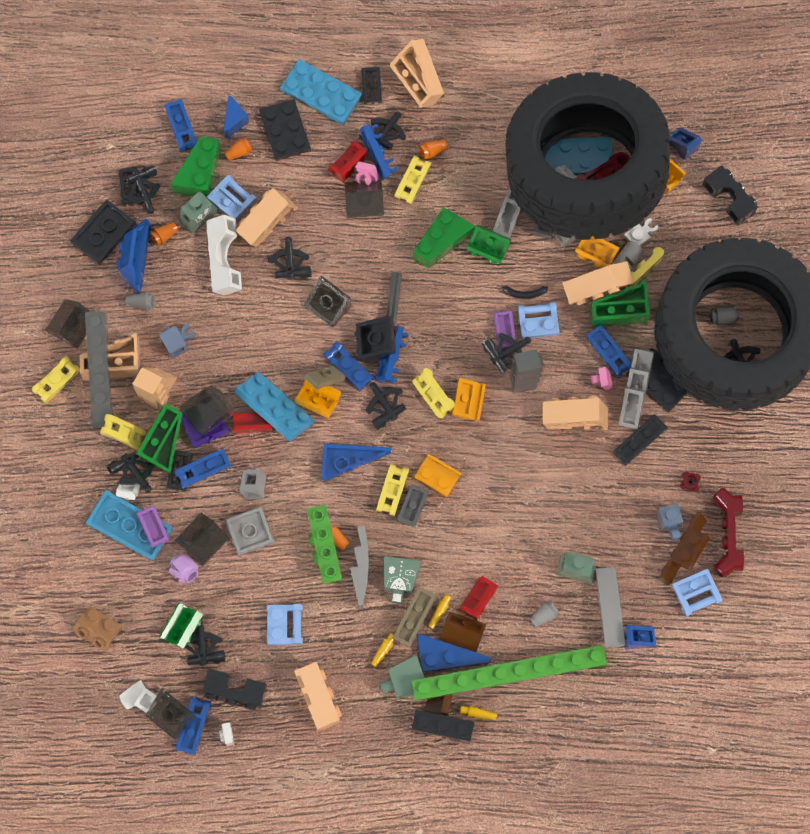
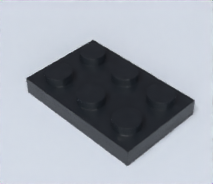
M295 99L259 109L276 161L311 151Z
M106 199L70 242L100 265L124 238V234L136 225V222Z
M651 347L650 351L655 352L646 393L669 413L687 394V390L685 388L682 389L675 383L672 374L670 375L663 366V359H660L658 352Z

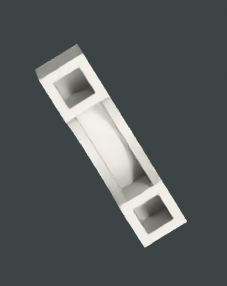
M221 215L207 220L212 292L225 296L242 290L241 273L233 270L227 261L228 248L237 237L236 219L227 215Z

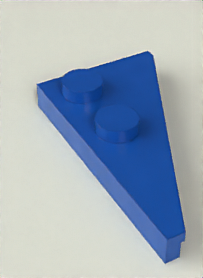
M324 444L321 481L325 482L391 454V447Z
M417 634L423 673L491 663V659L488 656Z

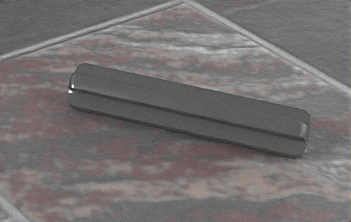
M392 272L386 315L393 317L394 326L396 325L402 274L399 272Z

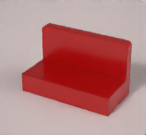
M257 412L233 414L234 434L273 432L272 425Z

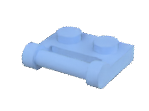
M227 175L207 196V199L225 215L235 218L237 221L257 201V197L253 194L250 195L233 181V177ZM229 186L245 201L242 203L225 188Z
M555 301L549 302V304L533 306L518 305L522 339L525 337L558 336L560 334ZM550 311L551 316L525 319V314Z
M708 569L672 584L686 617L692 615V612L710 604L722 602L721 595ZM709 590L711 591L712 596L691 605L688 604V599Z
M302 604L267 605L268 645L303 644V638L301 637ZM287 612H293V638H287Z

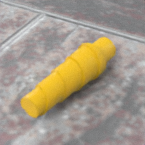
M445 594L442 600H439L428 625L429 628L434 629L448 609V604L451 600L450 596Z
M390 633L387 639H384L380 645L377 654L371 662V665L374 667L378 666L380 661L383 660L393 647V642L395 641L392 639L393 634Z
M461 705L460 713L466 714L468 717L496 720L497 713L471 705L469 707Z

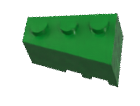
M204 136L199 138L171 182L172 192L191 196L201 192L207 198L211 192L221 149L219 139Z
M443 207L414 249L413 260L429 269L445 257L448 252L458 247L461 242L471 237L475 226Z
M646 280L633 287L625 288L621 292L613 293L591 302V327L648 323L650 308Z
M166 403L163 404L135 455L165 472L171 473L182 412Z

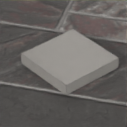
M262 507L225 519L238 557L275 543Z

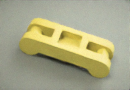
M414 155L395 193V197L405 199L407 203L412 205L432 163L427 160L424 162L420 160V157ZM416 167H419V168H422V169H421V171H418V170H416L415 168H416ZM406 187L412 189L410 193L404 191Z
M661 247L654 248L651 257L647 261H641L636 267L637 270L631 272L634 283L626 286L627 288L637 285L661 262L664 255V250Z
M65 356L49 374L33 386L32 391L35 394H39L44 403H48L80 372V368L77 365H73L71 363L72 360L68 356ZM65 368L69 370L66 375L62 372ZM47 385L51 388L49 391L44 390Z
M424 368L420 372V376L418 375L413 379V384L437 417L443 418L447 411L455 407L454 401L446 396L433 378V373L430 369Z
M110 414L105 415V425L100 431L101 434L127 444L136 450L140 446L142 438L146 435L145 430ZM113 424L116 425L115 430L111 429Z
M390 464L376 511L389 512V515H396L409 469H400L396 465ZM394 475L400 476V480L392 478ZM386 498L393 500L392 505L385 503Z

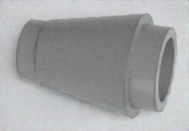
M146 292L127 295L126 306L146 311L154 309V294Z
M550 600L547 603L544 602L530 617V620L537 628L557 618L556 615L560 612Z

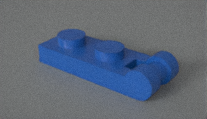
M182 99L165 104L164 107L180 152H185L186 149L191 147L194 148L197 140ZM189 136L190 140L183 142L182 138Z
M602 325L586 335V339L608 365L616 378L623 375L622 372L625 370H630L632 363ZM620 360L622 364L617 366L615 362Z
M336 341L329 351L326 350L323 353V356L346 376V379L361 392L374 377ZM337 353L341 355L338 360L334 357Z
M220 449L175 470L174 473L176 477H179L182 489H185L231 467V464L224 449ZM190 471L193 477L188 479L185 474L186 472Z
M191 697L176 746L177 751L196 755L211 701L205 700L204 702L198 700L197 697ZM195 708L202 709L201 714L194 713Z

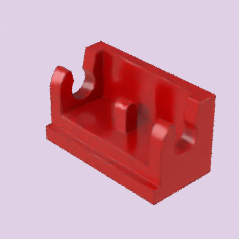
M353 141L340 158L329 166L328 171L344 183L356 170L355 167L358 161L364 162L368 158V150L356 141Z
M483 576L479 577L459 610L477 621L497 591L498 585Z

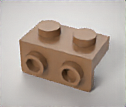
M89 606L77 620L74 632L79 637L94 644L97 648L107 652L111 642L121 631L122 625Z

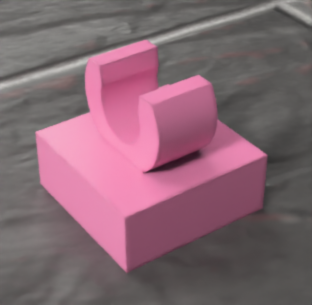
M358 161L355 167L358 172L356 175L357 182L361 183L362 179H365L366 185H369L371 181L377 182L379 173L375 165Z
M606 367L598 368L599 375L591 376L592 384L594 386H601L606 391L612 390L613 384L610 370Z

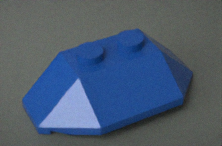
M149 219L143 220L124 234V240L120 241L119 251L122 253L121 258L117 260V270H119L121 277L135 294L142 292L150 238L149 233L151 231Z

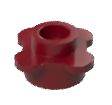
M683 472V481L680 484V488L697 492L701 476L697 473Z

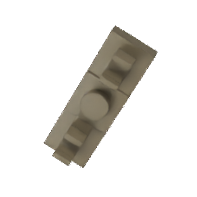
M419 586L392 639L410 648L437 595Z

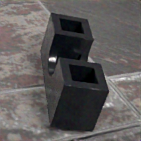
M721 165L704 178L702 185L713 198L722 193L729 194L733 198L734 202L728 206L726 213L738 226L756 212L758 208L756 200L752 196L749 197L741 183L735 181L729 169H725Z
M213 669L208 670L202 691L207 699L217 701L218 698L224 699L226 704L237 706V703L245 705L244 708L256 711V708H262L267 689L266 683L247 678L245 687L240 691L234 692L227 686L228 673Z
M415 710L411 732L427 736H442L449 738L451 741L470 744L474 722Z

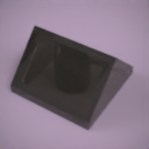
M377 180V182L371 181L369 185H366L365 181H361V183L357 181L344 182L347 218L384 216L381 180Z
M323 276L319 277L304 304L332 327L352 307L351 298Z
M65 299L45 331L78 349L86 337L85 312L91 311L79 302Z
M200 513L174 541L203 567L229 540V537L212 519Z
M163 688L160 689L145 715L175 741L196 717L193 712Z

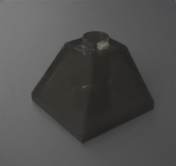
M209 385L179 406L201 436H204L226 421L234 413L233 406L223 393L212 385Z

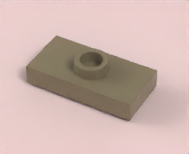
M334 365L308 372L305 375V379L316 389L344 382L346 378Z

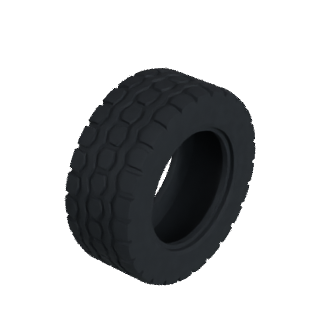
M586 72L585 75L573 73L568 74L565 79L563 76L552 79L548 82V85L544 83L533 90L532 94H529L521 102L507 128L505 149L510 191L521 210L534 223L539 224L540 227L551 233L556 231V234L567 238L575 236V239L590 240L592 236H594V239L608 238L611 233L615 236L627 231L628 227L633 228L642 222L644 218L651 214L663 197L668 183L670 166V131L668 123L654 99L642 88H636L634 83L626 79L619 80L618 76L611 74L600 76V73ZM582 132H597L611 136L621 142L630 152L631 158L620 170L610 176L596 180H577L566 177L554 170L545 160V155L554 144L567 136Z
M729 238L723 239L721 242L709 243L703 246V249L699 248L687 256L676 267L665 286L655 315L654 336L657 342V352L660 359H663L662 364L670 375L672 374L675 383L682 389L685 388L687 393L699 401L703 400L705 404L717 408L721 406L722 409L738 410L739 408L742 410L757 409L758 406H768L775 403L777 399L780 400L792 392V389L801 383L810 370V272L806 271V266L800 260L792 258L793 255L781 247L779 249L776 248L775 244L763 240L757 242V239L741 238V240ZM724 288H743L759 294L773 306L780 318L783 333L781 348L771 356L755 362H738L722 357L713 351L700 335L696 323L697 304L710 293Z

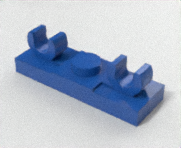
M367 124L362 126L359 132L383 181L389 178L391 173L396 172L398 168L391 169L389 167V163L394 161L393 158L388 159L386 162L384 160V149L376 141V139L382 136V133L378 135L373 133V129H376L378 124H374L371 127Z
M394 326L396 353L383 356V359L380 360L375 379L379 383L387 381L389 383L397 382V379L392 377V372L395 374L399 373L400 370L394 368V364L399 358V348L406 347L407 345L401 341V338L409 337L407 333H403L404 327Z

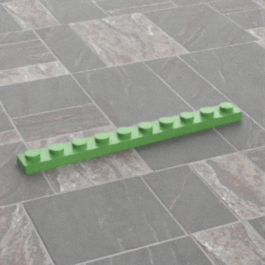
M601 645L412 680L411 685L414 700L419 701L605 666L607 661L604 647Z

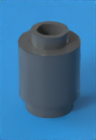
M734 305L715 307V309L710 311L711 323L717 326L735 324L736 320H739V311L735 309Z

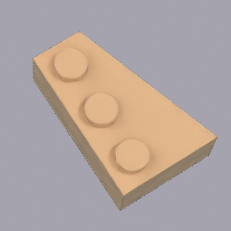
M424 39L411 40L389 66L420 107L433 106L444 92Z
M272 188L266 191L262 196V201L259 204H255L247 218H243L238 223L236 231L254 247H257L273 232L272 229L279 221L283 223L286 220L284 216L291 209L293 211L298 209L287 196Z
M142 367L133 382V387L140 401L159 410L161 405L163 406L169 398L168 393L177 377L158 367Z
M587 396L586 399L569 397L567 400L552 398L549 401L543 402V425L547 429H572V427L584 426L585 430H590V426H602V430H608V407L597 396Z
M317 662L295 670V676L317 731L340 723L339 717L342 715L338 705H333L331 699L334 698L331 687H326L324 680H327L323 668L319 669Z

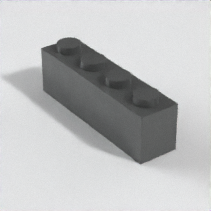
M537 349L514 354L510 372L514 394L537 388V384L540 382L539 377H541L542 367L544 366L542 355H538Z

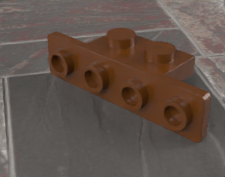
M697 512L691 519L690 525L686 532L682 534L679 544L672 551L668 563L662 568L660 577L667 585L671 584L680 567L692 570L710 539L707 534L701 532L707 522L701 512Z

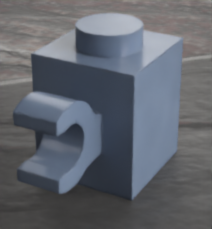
M190 324L184 325L181 333L174 326L172 328H165L159 335L171 359L188 351L185 341L196 337L195 332L191 334L186 333L191 328Z
M679 504L659 508L657 516L661 531L669 530L671 541L679 540L681 536L678 527H681L683 524Z

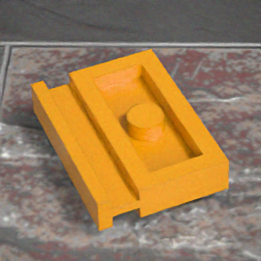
M459 378L454 397L455 407L452 409L451 416L478 422L480 420L486 384Z
M428 454L414 479L447 498L461 476V472Z

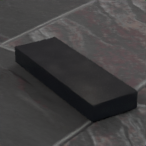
M654 414L613 451V454L627 466L666 431L668 427Z

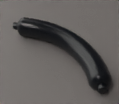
M502 285L501 288L505 294L511 297L532 299L546 293L548 286H542L528 292L517 291L507 285Z

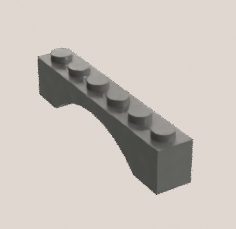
M105 311L85 312L92 428H102L105 425V415L110 414L114 416L109 377L107 313Z

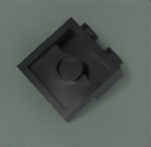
M388 315L356 324L355 337L358 344L356 353L360 361L370 363L382 360L383 356L396 353L392 316Z

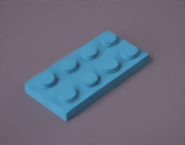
M298 59L280 87V91L341 125L345 124L362 97L361 92L301 59Z
M611 137L561 139L550 148L545 155V160L554 170L558 166L565 165L574 175H585L607 162L612 156Z
M260 372L236 387L234 391L237 396L290 442L309 429L315 422Z
M105 490L86 522L88 526L153 562L164 545L162 543L152 548L137 515V512L142 510ZM162 521L169 537L173 527Z

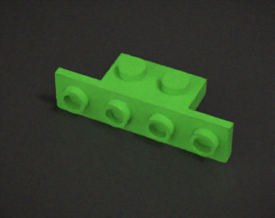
M326 505L307 508L312 534H308L311 546H315L316 552L312 553L314 564H319L322 582L327 584L341 581L342 576Z

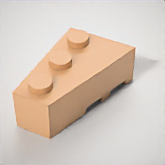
M628 262L608 265L563 282L569 304L577 303V306L588 303L590 298L596 300L604 297V293H616L620 291L619 288L633 284L634 280Z
M137 333L108 345L110 378L137 377L140 372V351ZM88 352L80 354V374L83 380H89Z

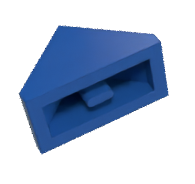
M228 96L224 124L226 138H229L249 123L248 114L232 96Z
M681 127L670 135V144L684 160L699 149L702 141L700 136Z
M634 625L625 627L624 639L626 650L656 647L654 627Z

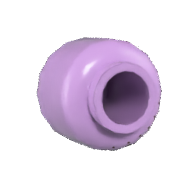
M177 555L170 561V574L179 582L190 583L198 576V564L188 555Z

